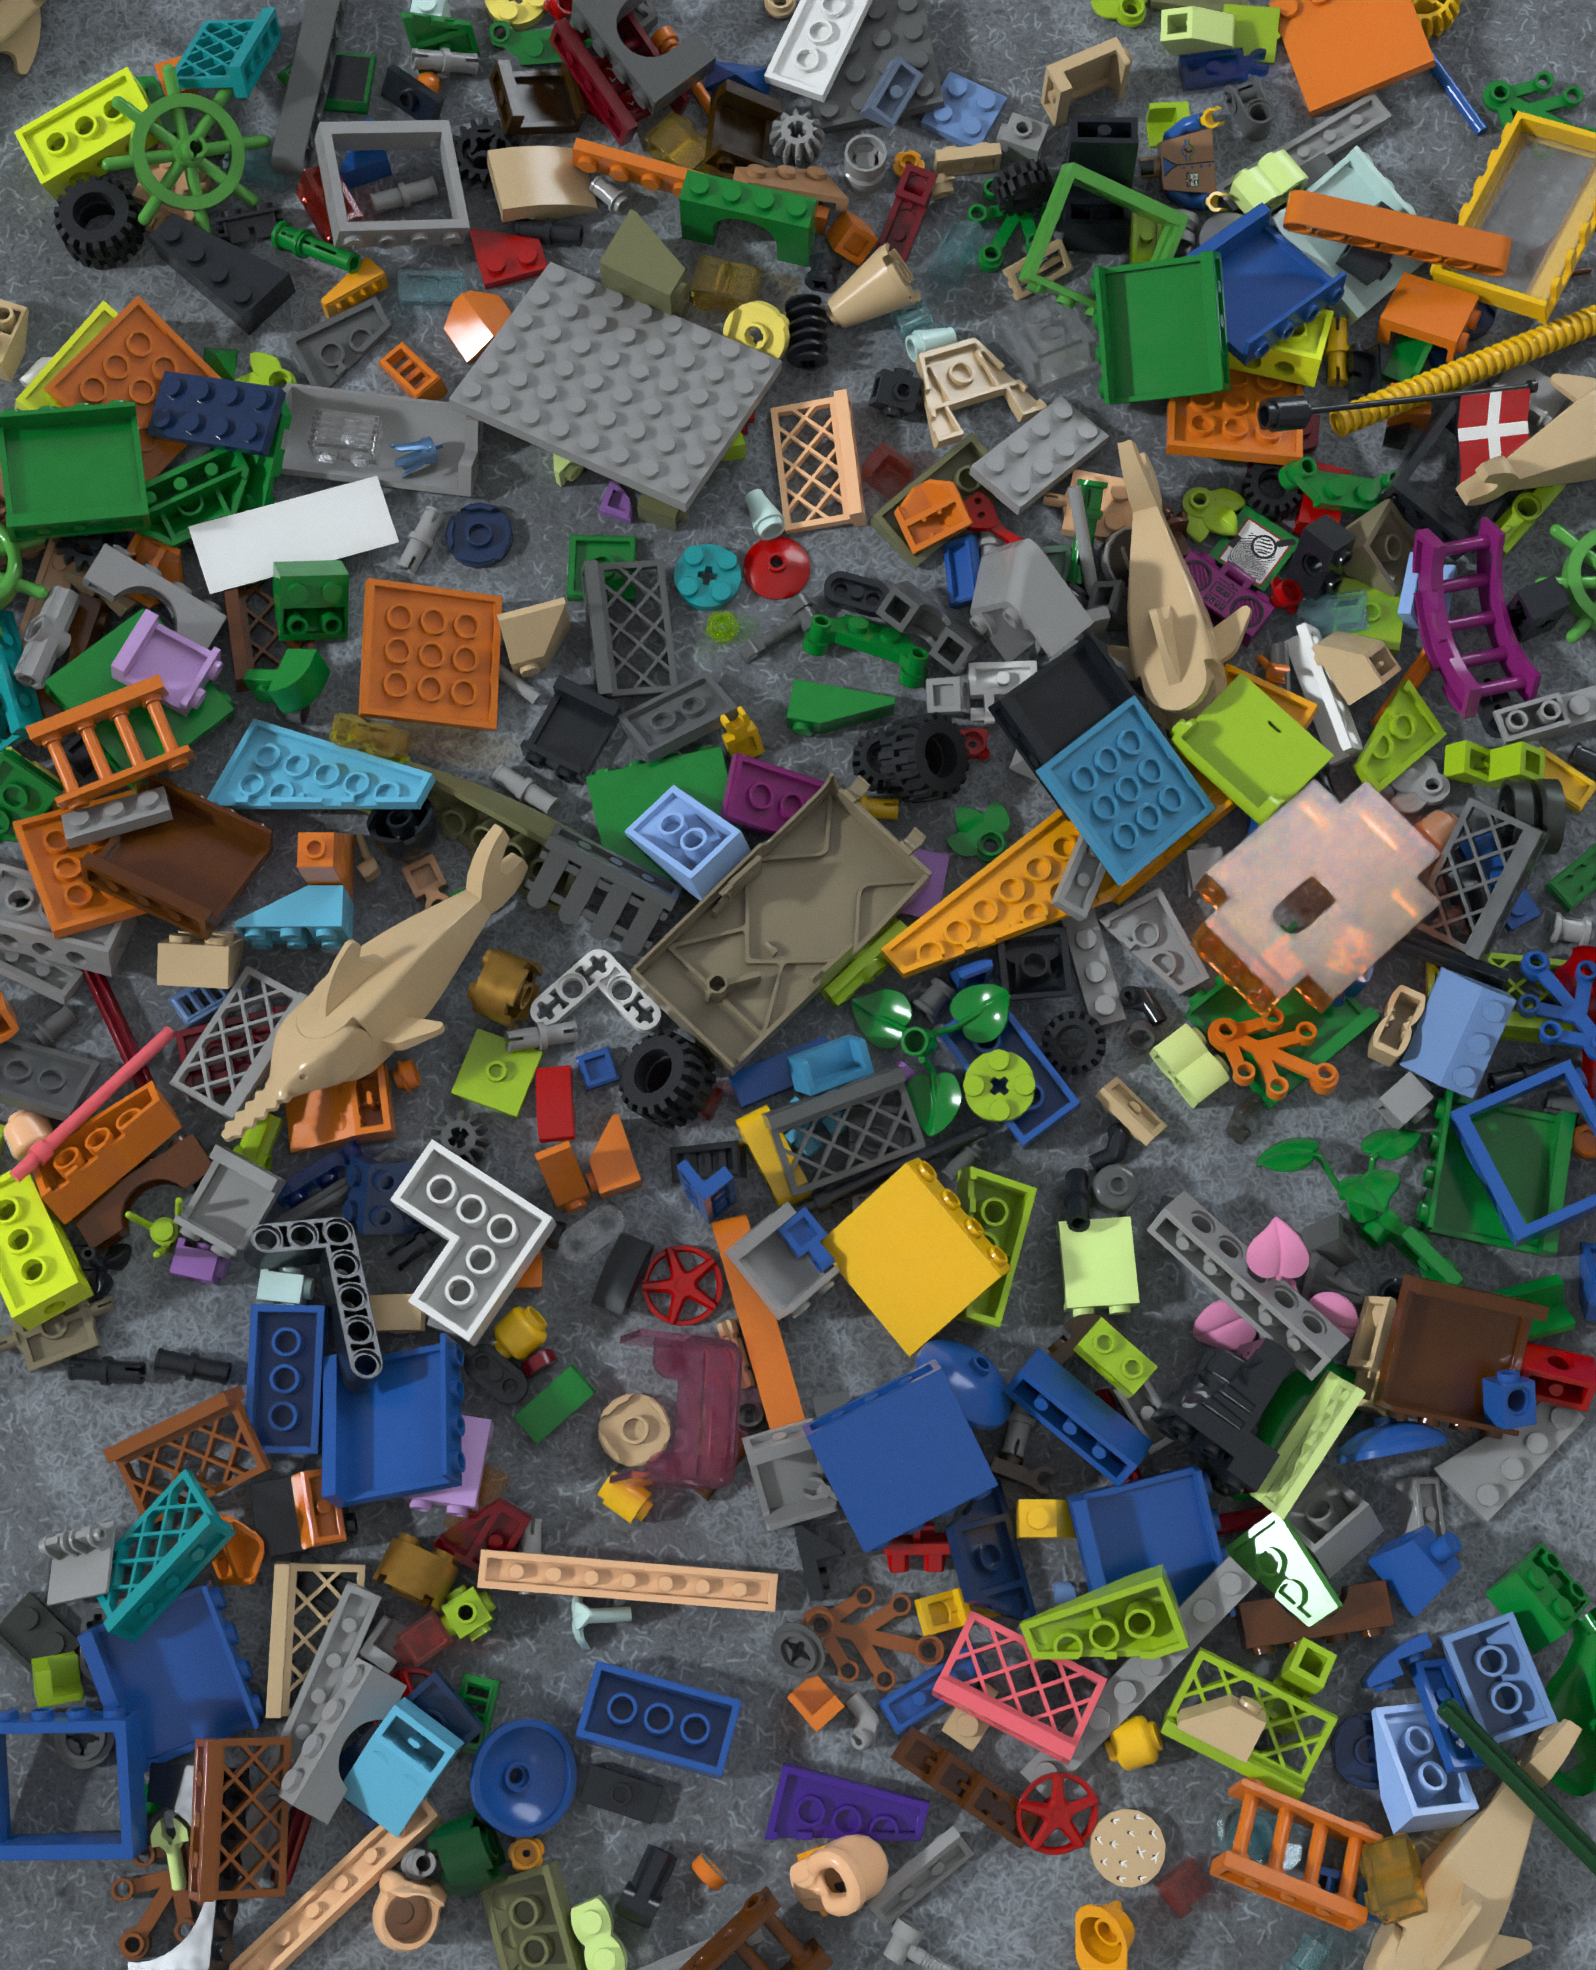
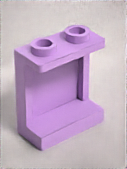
M145 609L111 664L112 678L127 686L159 674L169 692V695L162 697L163 701L161 704L187 717L192 707L196 710L200 707L207 693L203 689L209 679L212 681L217 679L224 663L221 662V649L214 646L212 651L163 626L159 623V615Z
M462 1415L465 1422V1434L461 1436L462 1452L466 1460V1468L462 1472V1486L403 1496L404 1501L410 1503V1509L431 1512L432 1507L447 1509L446 1514L462 1518L468 1517L469 1512L475 1513L478 1511V1497L489 1441L492 1442L494 1425L491 1419Z

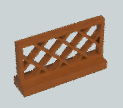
M240 1384L103 1450L108 1463L116 1462L140 1516L150 1507L148 1504L150 1492L161 1495L165 1488L153 1484L157 1468L173 1474L171 1484L183 1471L188 1453L203 1459L199 1475H195L202 1488L209 1489L205 1491L208 1498L271 1468L240 1401L246 1398ZM233 1413L239 1426L236 1437L220 1431L224 1416ZM214 1422L213 1428L207 1424ZM195 1430L210 1435L206 1452L190 1445ZM184 1436L183 1442L176 1440ZM217 1439L233 1445L229 1461L213 1455ZM168 1444L180 1450L176 1466L160 1460L164 1445ZM241 1448L251 1452L257 1467L248 1470L236 1465ZM154 1451L153 1456L147 1454ZM139 1459L150 1464L146 1480L136 1477L130 1464L131 1461ZM210 1463L226 1469L221 1484L206 1479ZM233 1472L239 1474L238 1476L232 1478ZM179 1495L178 1503L186 1504L187 1498ZM164 1513L155 1519L154 1524L163 1520Z
M292 1737L195 1738L188 1899L197 1902H215V1900L285 1896L289 1803L278 1796V1801L267 1811L255 1797L269 1782L279 1792L285 1774L291 1769ZM269 1745H280V1761L269 1771L257 1757ZM238 1746L247 1756L246 1760L234 1772L224 1764L225 1747ZM247 1746L258 1747L252 1752ZM253 1762L265 1777L250 1792L238 1777ZM224 1773H225L228 1778H227L226 1781L223 1783ZM278 1773H279V1781L275 1778V1776H276ZM234 1783L246 1797L230 1812L222 1804L223 1793ZM252 1803L263 1817L248 1832L236 1817ZM278 1812L276 1821L273 1816ZM222 1813L226 1816V1819L223 1822ZM269 1821L277 1830V1838L274 1844L266 1851L254 1837ZM232 1823L244 1838L228 1853L221 1845V1833ZM250 1843L261 1854V1858L246 1872L234 1858ZM275 1852H276V1861L272 1858V1855H273ZM220 1853L224 1856V1859L221 1862ZM266 1862L275 1870V1886L272 1888H261L252 1879ZM230 1863L242 1878L231 1890H218L219 1874ZM247 1882H248V1884H249L253 1889H242V1888H243V1887L247 1884Z

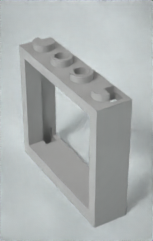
M449 120L319 122L314 140L334 248L353 247V250H357L362 247L378 246L381 249H390L395 246L410 245L413 248H422L427 245L437 244L450 247L451 244L464 243L470 225ZM439 149L452 219L348 222L335 151Z

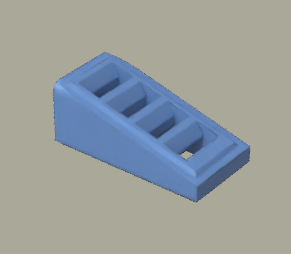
M247 986L244 989L245 995L251 992ZM186 987L169 998L168 1001L185 1025L191 1028L203 1025L211 1020L229 991L227 989H218L223 997L217 1000L209 988ZM203 993L211 1004L204 1007L197 996ZM190 1001L198 1010L193 1015L185 1005Z

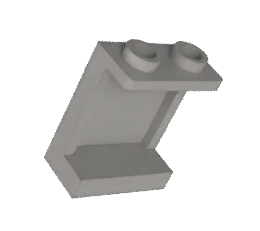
M216 1144L209 1155L213 1159L209 1169L183 1214L176 1215L173 1222L182 1226L179 1231L181 1234L196 1242H199L201 1238L213 1244L210 1249L211 1251L230 1260L232 1255L244 1257V1250L252 1230L256 1226L263 1224L287 1181L228 1147Z
M788 1201L771 1212L724 1252L777 1320L789 1314L793 1318L799 1316L811 1305L807 1299L814 1293L820 1297L835 1285L832 1278L841 1271L835 1265L830 1269L827 1268L820 1274L811 1263L807 1253L797 1259L775 1230L797 1213Z
M813 1418L742 1438L768 1531L787 1530L796 1523L810 1519L820 1520L829 1516L830 1513L838 1511L836 1500L829 1498L810 1500L803 1494V1488L816 1490L820 1486V1483L809 1479L808 1473L817 1472L825 1480H828L802 1428L803 1425L813 1421Z

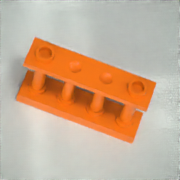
M159 674L25 727L30 740L36 746L43 745V747L49 750L66 792L54 798L60 808L63 810L69 809L70 812L81 810L90 805L89 800L166 769H169L170 772L183 769L189 765V760L196 758L188 744L180 748L178 747L161 706L162 697L169 695V692ZM139 706L148 709L165 750V754L147 761L128 719L129 710ZM106 719L115 722L132 767L112 774L94 730L97 727L96 723ZM74 732L81 734L99 777V780L80 788L61 744L64 736Z
M1242 1778L1228 1789L1227 1795L1243 1801L1232 1850H1226L1212 1860L1209 1874L1349 1932L1364 1925L1367 1921L1369 1908L1357 1904L1356 1899L1353 1898L1362 1850L1366 1852L1380 1844L1383 1835L1370 1830V1826L1363 1822L1347 1821L1269 1789L1264 1782L1255 1778ZM1257 1807L1278 1816L1268 1863L1265 1865L1250 1860V1856L1247 1854ZM1292 1822L1312 1830L1303 1879H1296L1286 1875V1871L1283 1869ZM1327 1836L1347 1844L1338 1893L1335 1894L1321 1889V1885L1318 1883Z

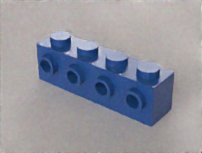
M1039 1347L1003 1390L1005 1394L1118 1487L1138 1467L1154 1443Z

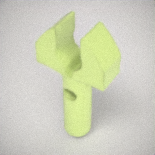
M177 1814L173 1818L176 1836L173 1840L166 1833L165 1817L156 1823L151 1832L150 1839L152 1848L160 1846L166 1852L172 1889L174 1891H181L187 1887L182 1846L185 1842L190 1841L191 1827Z

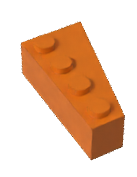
M153 1081L148 1082L84 1122L53 1151L54 1156L44 1165L39 1164L32 1170L41 1198L64 1225L182 1128L175 1109Z

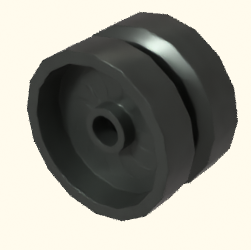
M1505 779L1499 791L1497 810L1550 833L1551 835L1541 855H1556L1564 839L1566 823L1565 796L1560 781L1558 779H1536L1531 786L1527 779ZM1497 818V824L1505 822ZM1513 825L1498 829L1504 848L1516 844L1523 830ZM1512 851L1507 852L1506 855H1511Z

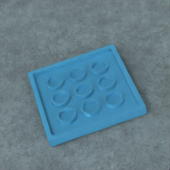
M1135 695L1127 699L1035 771L1118 886L1126 883L1216 809Z

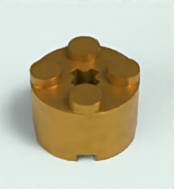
M489 948L483 956L481 963L483 969L478 981H472L466 998L472 1001L474 1014L515 1030L519 1028L516 1021L524 1022L530 1014L531 1004L538 997L540 986L535 985L536 975L542 977L543 968L537 962L504 949H497L495 951Z
M401 1532L398 1538H392L372 1580L381 1585L385 1579L384 1583L391 1586L389 1591L425 1608L428 1607L431 1601L433 1610L439 1612L459 1572V1569L456 1567L457 1562L454 1560L455 1557L435 1547L431 1553L423 1549L424 1546L420 1544L421 1541Z

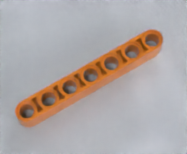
M1304 190L1289 192L1283 228L1294 233L1487 276H1503L1506 274L1512 239L1505 235Z
M744 1213L712 1222L713 1232L746 1343V1349L769 1430L805 1420L777 1319L724 1253L751 1230L747 1215Z

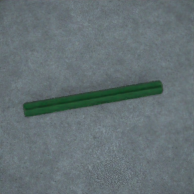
M1454 1698L1444 1700L1438 1707L1437 1714L1596 1876V1843Z

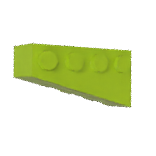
M972 1166L958 1170L957 1197L961 1203L960 1207L969 1217L975 1218L984 1229V1235L990 1243L1004 1251L1008 1258L1007 1263L1011 1266L1012 1270L988 1288L954 1318L955 1320L983 1329L1000 1328L1037 1188Z

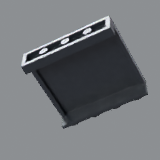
M1093 632L988 707L990 713L1068 822L1071 820L1035 771L1127 699L1134 695L1173 747L1167 730L1160 723L1156 722L1149 712L1145 699L1135 692L1129 683L1126 672L1115 664L1108 654L1109 651L1106 644L1100 638H1097Z

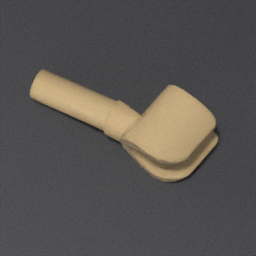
M364 834L356 835V840L365 861L356 867L365 881L369 883L381 874V869L369 851Z

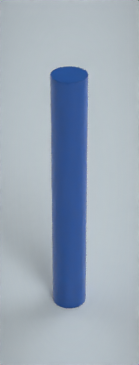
M1432 53L1435 59V67L1429 70L1476 135L1480 136L1488 130L1487 125L1436 54Z

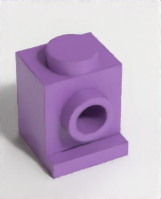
M179 1237L169 1273L177 1278L219 1286L220 1278L225 1279L228 1274L230 1260L211 1251L212 1245L197 1242L195 1248H192L193 1244L190 1241Z

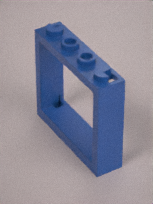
M1570 1059L1450 1112L1449 1123L1514 1248L1595 1213L1596 1194L1529 1224H1525L1471 1119L1563 1078L1596 1138V1098L1591 1099L1585 1088L1588 1086V1082L1583 1071L1579 1067L1574 1068Z
M119 1705L106 1707L103 1711H90L89 1706L71 1707L67 1709V1712H54V1707L35 1708L31 1710V1713H19L16 1707L0 1710V1861L134 1859L148 1848L141 1710L126 1711V1708H119ZM115 1732L121 1832L11 1834L6 1734Z

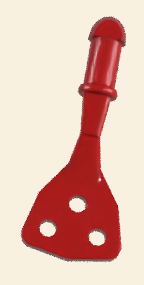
M977 491L964 501L974 523L967 528L968 530L989 531L1007 544L1025 539L1005 528L998 519L994 504L983 492Z

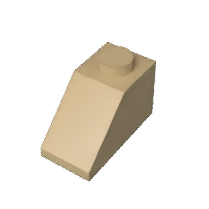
M1232 1694L1181 1709L1177 1715L1178 1729L1247 1763L1266 1725V1712L1262 1710L1260 1703L1247 1696L1238 1698Z

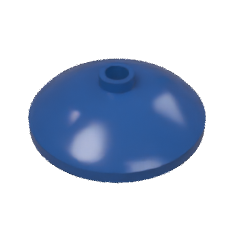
M944 1338L930 1340L920 1349L916 1358V1368L936 1359L970 1427L979 1430H994L1003 1425L1009 1418L1011 1398L1003 1392L1007 1387V1383L994 1363L982 1352L961 1341Z
M1389 1416L1373 1418L1375 1426L1357 1432L1339 1449L1336 1454L1337 1464L1396 1455L1448 1444L1447 1436L1440 1430L1421 1422H1397V1419Z
M516 1719L494 1729L479 1746L470 1771V1791L477 1812L491 1828L513 1837L535 1836L554 1826L569 1808L577 1783L576 1760L566 1738L550 1724L534 1719ZM515 1769L517 1778L514 1782H511L509 1775Z

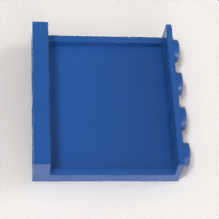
M1263 202L1186 255H1199L1200 252L1211 250L1221 253L1228 351L1244 365H1247L1256 357L1258 359L1262 358L1278 341L1287 340L1296 328L1305 322L1310 323L1319 312L1328 305H1335L1344 295L1345 290L1343 288L1347 273L1342 271L1332 278L1269 225L1271 209Z
M446 1333L440 1334L439 1344L381 1355L383 1368L373 1388L364 1394H355L345 1387L337 1354L323 1356V1499L337 1508L462 1486V1472L465 1471L466 1460L462 1452L461 1436L465 1434V1422L461 1415V1401L464 1400L465 1390L461 1381L460 1366L464 1364V1353L460 1344ZM356 1368L360 1374L370 1375L366 1369Z
M936 1359L802 1426L864 1553L870 1550H882L890 1545L892 1539L904 1533L913 1534L921 1530L925 1526V1522L937 1516L940 1518L949 1516L962 1503L970 1499L973 1501L980 1500L989 1495L992 1488L998 1486L952 1388Z
M1192 1464L1125 1481L1119 1487L1113 1484L1066 1496L1088 1592L1128 1575L1163 1564L1178 1606L1193 1593L1228 1556L1225 1546H1219L1216 1532L1221 1531V1523L1216 1509L1210 1508L1207 1495H1211L1213 1492L1207 1472L1202 1473L1200 1468ZM1235 1608L1228 1613L1230 1617L1236 1616Z
M212 1580L182 1591L135 1643L108 1633L103 1623L83 1630L77 1636L103 1708L119 1705V1708H126V1711L141 1710L144 1774L150 1768L151 1762H166L195 1750V1738H225L250 1727L257 1729L264 1721L263 1715L266 1714L265 1702L260 1692L254 1693L250 1683V1679H253L251 1665L247 1657L241 1658L236 1646V1644L240 1643L239 1633L233 1622H227L223 1609L227 1608L224 1593L220 1587H214Z

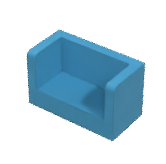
M850 1034L786 1057L795 1091L809 1096L874 1073L865 1039Z

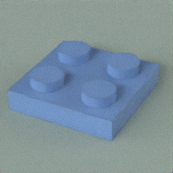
M950 71L941 86L945 107L926 112L921 121L920 128L961 147L974 146L977 143L985 142L1007 103V97Z

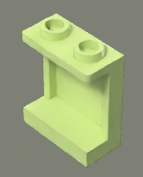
M1131 1216L1089 1219L1090 1227L1083 1232L1070 1230L1067 1221L1058 1222L1056 1225V1236L1060 1245L1065 1297L1064 1312H1073V1317L1083 1314H1095V1310L1109 1309V1315L1131 1313V1307H1136L1140 1303Z

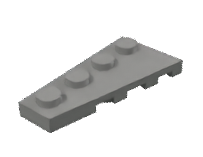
M1540 1402L1536 1404L1537 1425L1513 1428L1519 1431L1518 1436L1503 1434L1502 1439L1485 1436L1443 1463L1435 1466L1431 1471L1481 1520L1488 1522L1582 1423L1585 1417L1578 1410Z

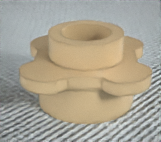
M946 173L938 174L931 201L948 197L954 193L953 181L956 180L955 176L947 177Z

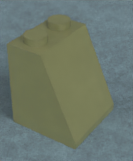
M630 209L599 261L602 286L640 303L647 304L672 316L674 314L684 318L690 306V300H688L687 295L689 284L686 281V269L640 215Z

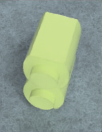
M1284 149L1276 153L1269 152L1259 160L1257 166L1249 170L1244 168L1233 177L1229 196L1244 214L1261 202L1268 206L1272 213L1278 207L1287 204L1289 192L1304 190L1309 177Z
M1185 1023L1156 1045L1149 1054L1192 1108H1195L1225 1085L1231 1078L1228 1075L1230 1070L1226 1062L1219 1055L1213 1056L1205 1046L1207 1040L1198 1028H1191Z
M601 1895L576 1904L571 1909V1924L576 1937L585 1946L584 1957L587 1969L627 1970L628 1959L626 1949L618 1935L613 1932L614 1918L607 1901Z

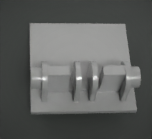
M1525 363L1504 372L1493 387L1525 384L1527 380H1537L1538 391L1530 393L1528 430L1530 439L1553 420L1567 400V397L1550 384L1549 377Z
M116 1521L66 1530L55 1535L49 1534L39 1542L40 1553L52 1558L47 1606L109 1593Z

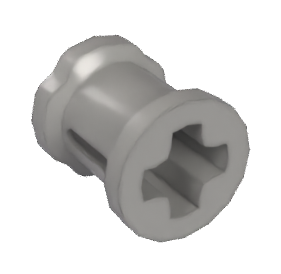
M1554 912L1550 921L1549 942L1556 943L1560 940L1578 943L1579 946H1587L1592 929L1591 917L1584 916L1582 919L1562 916L1561 912Z

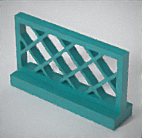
M263 8L257 19L205 20L175 67L179 88L233 87L235 98H248L282 40L276 8Z
M3 609L0 611V627L3 631V635L0 638V696L3 703L2 708H0V752L9 746L15 748L29 738L25 727L43 720L35 689L23 686L16 681L14 671L24 649L13 611ZM9 725L10 732L12 735L9 738H6L5 734L7 726Z
M186 1468L114 1544L112 1559L114 1570L109 1593L96 1596L107 1616L103 1624L108 1633L133 1643L139 1639L236 1534L231 1524L220 1518L194 1473ZM188 1486L189 1491L186 1504H178L179 1494ZM202 1510L204 1514L192 1526L195 1511ZM176 1512H184L180 1530H172ZM164 1513L161 1531L152 1532L155 1519ZM170 1538H178V1542L167 1553ZM151 1539H159L155 1557H147ZM139 1540L136 1557L127 1559L130 1546ZM145 1565H153L152 1570L142 1580ZM133 1566L130 1584L121 1585L125 1567ZM128 1592L127 1597L117 1607L119 1593Z

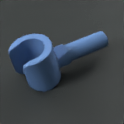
M1053 1583L1054 1603H1065L1076 1598V1591L1071 1583Z

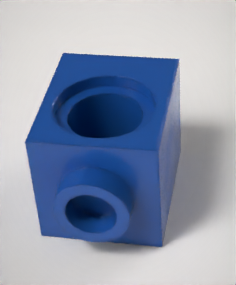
M1517 1370L1497 1371V1376L1482 1378L1485 1422L1504 1430L1537 1425L1534 1380L1521 1376Z

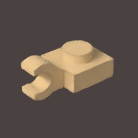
M985 1682L988 1694L995 1698L999 1692ZM955 1708L941 1730L973 1752L990 1725Z

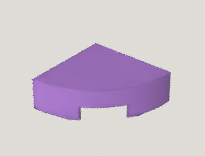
M610 481L599 508V514L631 524L633 518L632 503L619 484Z

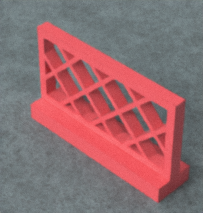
M971 1610L952 1652L932 1689V1696L1068 1765L1108 1679L1069 1659H1032L1024 1636ZM974 1622L989 1629L993 1640L992 1644L973 1650L968 1635ZM996 1633L1007 1639L998 1641ZM966 1642L969 1652L960 1654V1651L964 1643ZM1013 1642L1023 1646L1027 1661L1007 1667L1001 1646ZM996 1648L1002 1669L982 1676L975 1655ZM971 1657L977 1678L962 1682L949 1675L955 1662ZM1045 1660L1056 1663L1062 1678L1041 1685L1034 1664ZM1030 1666L1036 1687L1016 1693L1009 1672ZM1064 1668L1074 1672L1075 1674L1066 1676ZM1005 1674L1011 1695L995 1699L988 1694L984 1681ZM1084 1677L1097 1684L1090 1698L1076 1702L1069 1681ZM980 1683L982 1691L972 1687L971 1685ZM1064 1683L1071 1704L1050 1710L1044 1689ZM1039 1692L1045 1713L1033 1717L1023 1713L1018 1698ZM1014 1700L1016 1709L1005 1703ZM1087 1704V1707L1081 1717L1078 1707ZM1073 1709L1078 1723L1073 1737L1057 1730L1053 1715ZM1048 1717L1050 1726L1040 1722L1039 1720Z

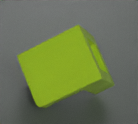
M1188 101L1149 104L1146 116L1149 148H1157V143L1163 141L1164 132L1182 118L1190 116Z
M73 1651L31 1659L34 1695L38 1708L84 1699L77 1652Z

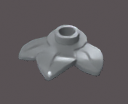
M1422 755L1389 784L1397 793L1390 801L1388 808L1396 813L1413 814L1421 811L1426 805L1437 806L1448 798L1450 782L1444 775L1438 773L1437 765L1430 757ZM1429 785L1439 786L1435 790H1430L1427 788V786Z

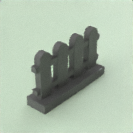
M558 823L555 824L539 858L545 861L536 879L529 876L524 887L530 889L527 895V901L530 906L537 909L543 908L550 899L561 905L558 916L563 923L574 924L581 915L593 921L590 926V934L593 938L605 940L612 931L623 936L621 949L628 956L638 955L643 947L650 950L654 939L649 937L658 918L663 921L666 920L682 888L680 885ZM564 870L576 876L567 895L555 889ZM595 886L608 892L598 911L586 905ZM627 902L639 908L630 927L617 921Z

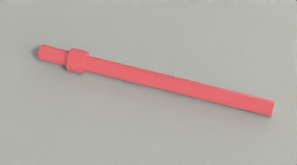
M168 1026L164 1027L43 1141L39 1139L28 1149L29 1154L9 1172L12 1178L20 1183L39 1164L44 1165L54 1156L53 1151L176 1037L175 1032Z

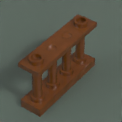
M765 1886L760 1892L751 1895L746 1900L744 1907L679 1970H718L717 1968L733 1952L750 1970H772L746 1942L762 1924L791 1955V1959L779 1970H827L833 1964V1961L814 1937L806 1944H802L774 1914L781 1907V1904L772 1891Z

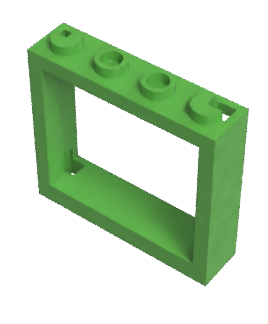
M1072 162L1063 164L1018 280L1027 283L1026 289L1041 296H1044L1047 292L1056 296L1055 302L1070 309H1073L1076 305L1085 309L1084 315L1093 319V312L1097 310L1096 300L1037 274L1072 184L1164 226L1151 261L1174 258L1190 216Z

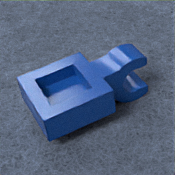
M806 1207L775 1230L797 1259L807 1253L811 1263L820 1274L836 1262L820 1243L828 1234Z

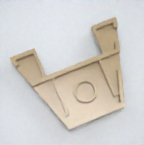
M975 337L919 353L915 361L918 377L922 379L920 386L932 444L935 449L960 442L963 438L964 432L951 411L1003 396L1018 422L1021 423L1030 420L1047 407L1043 400L1038 399L1036 401L1026 391L1028 386L1020 379L1014 380L1003 370L1005 365Z

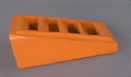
M403 341L378 361L379 366L410 398L438 401L448 393L441 377ZM407 357L408 360L404 362L400 367H398L396 370L393 368L397 363H399L401 360ZM416 366V368L412 370L408 375H406L404 378L402 377L406 372H408L410 369ZM423 375L425 376L415 386H412V384L416 382L418 379H420Z

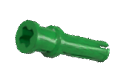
M284 220L278 222L271 233L272 245L280 251H292L296 257L301 259L312 257L345 270L350 274H355L360 269L362 259L358 253L344 248H334V244L316 238L314 233L306 228L296 229L292 223Z
M1078 479L1077 484L1081 485L1093 551L1097 520H1101L1104 513L1101 510L1103 490L1107 488L1108 483ZM1075 534L1067 581L1084 584Z

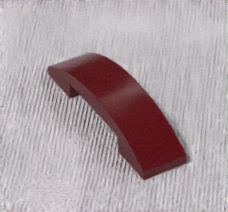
M910 163L906 164L895 192L896 198L875 251L888 242L890 244L889 252L895 248L904 262H907L928 209L938 174Z

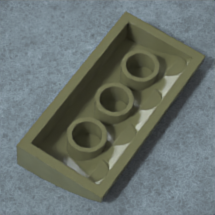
M971 432L873 514L868 523L905 561L916 568L944 543L915 555L912 554L894 515L895 510L901 505L913 487L928 479L955 482L963 501L975 492L981 491L993 503L998 498L969 475L971 465L987 454L988 451Z
M558 1860L530 1870L508 1875V1879L505 1882L480 1892L501 1970H587L580 1941L572 1928L571 1907Z

